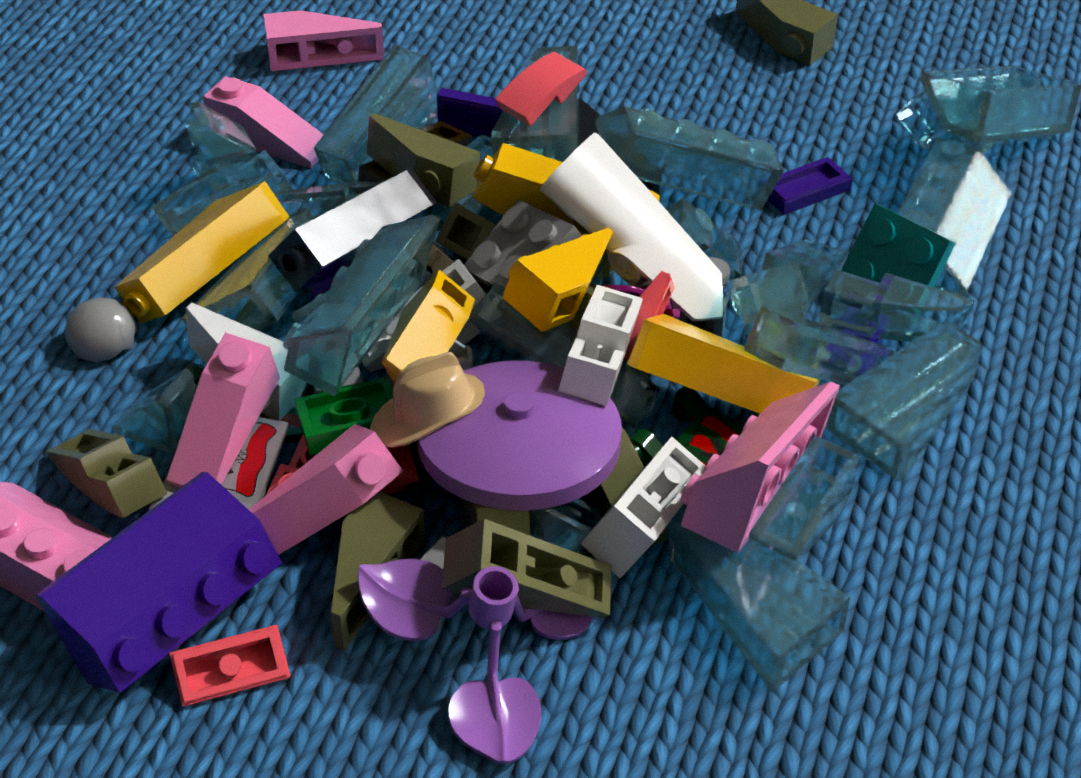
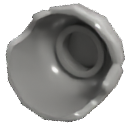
M104 297L81 302L70 313L65 326V338L69 348L80 359L95 363L112 359L120 354L122 350H131L134 344V335L138 332L135 320L128 308L118 300Z

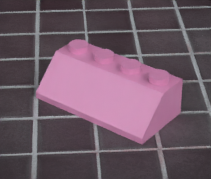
M833 382L822 384L772 402L758 417L751 415L741 435L733 434L728 440L721 455H712L701 476L694 474L690 478L681 498V503L687 505L681 526L738 553L810 469L840 385Z
M0 482V586L44 611L35 594L113 537L14 483Z

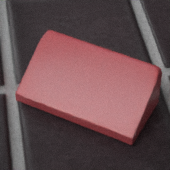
M278 625L169 653L182 707L291 678Z

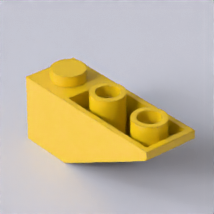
M608 227L591 234L582 235L577 239L560 245H553L549 249L535 254L520 257L509 270L508 277L510 279L502 298L541 332L573 320L600 264L613 231Z
M438 270L404 307L381 363L387 368L388 374L394 381H397L401 371L409 363L419 358L448 352L470 317L475 299L441 270Z

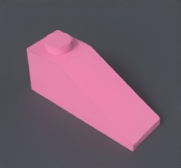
M302 10L263 14L271 71L384 60L383 29L381 23Z
M225 76L203 96L209 137L307 168H312L332 148V140L260 86Z
M226 332L224 333L201 374L166 479L169 485L181 488L201 472H208L222 485L280 380L269 346Z
M354 424L252 506L249 511L260 520L279 555L366 503L400 475L403 470L375 431Z

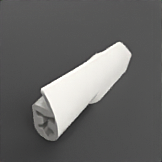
M593 133L549 176L539 190L571 220H576L590 234L608 227L613 231L606 248L610 251L607 258L613 270L630 286L638 288L649 286L661 271H664L671 275L675 287L669 300L672 309H680L693 322L721 319L723 317L722 272L599 134Z

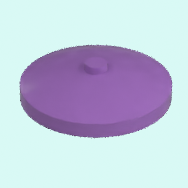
M533 361L488 363L464 370V373L476 376L483 382L486 394L482 404L472 413L450 422L417 440L418 454L430 476L447 491L464 500L502 510L527 511L551 508L569 503L590 493L611 474L620 455L622 436L620 415L611 398L607 406L558 392L564 372L563 367Z

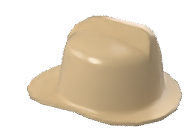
M452 352L419 358L409 363L401 371L393 388V398L385 403L376 413L370 430L375 431L386 447L408 445L442 426L472 413L482 404L486 394L483 382L476 376L464 373Z

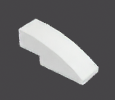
M596 286L581 319L577 337L568 354L558 392L607 406L643 298L604 286Z

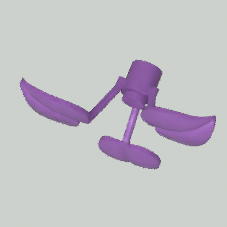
M400 559L382 564H361L358 569V585L364 607L376 625L385 633L395 638L407 641L426 640L437 631L440 616L452 618L464 606L469 605V614L473 621L480 627L489 629L490 632L487 664L488 682L481 680L468 681L455 691L448 709V720L451 729L463 745L494 763L511 764L526 754L532 746L540 727L541 705L536 691L528 681L517 677L498 681L497 671L502 626L509 622L514 612L518 621L524 622L529 619L532 628L539 635L553 640H567L575 638L586 631L592 623L593 617L523 608L518 597L519 587L517 579L510 571L502 567L492 566L479 571L474 578L472 589L463 588L460 597L449 605L453 598V592L442 589L443 569L434 563L419 559Z

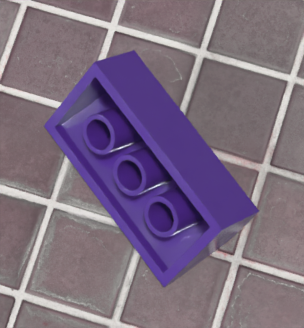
M201 472L39 591L35 596L87 684L121 693L281 565L282 561L260 520L208 472Z

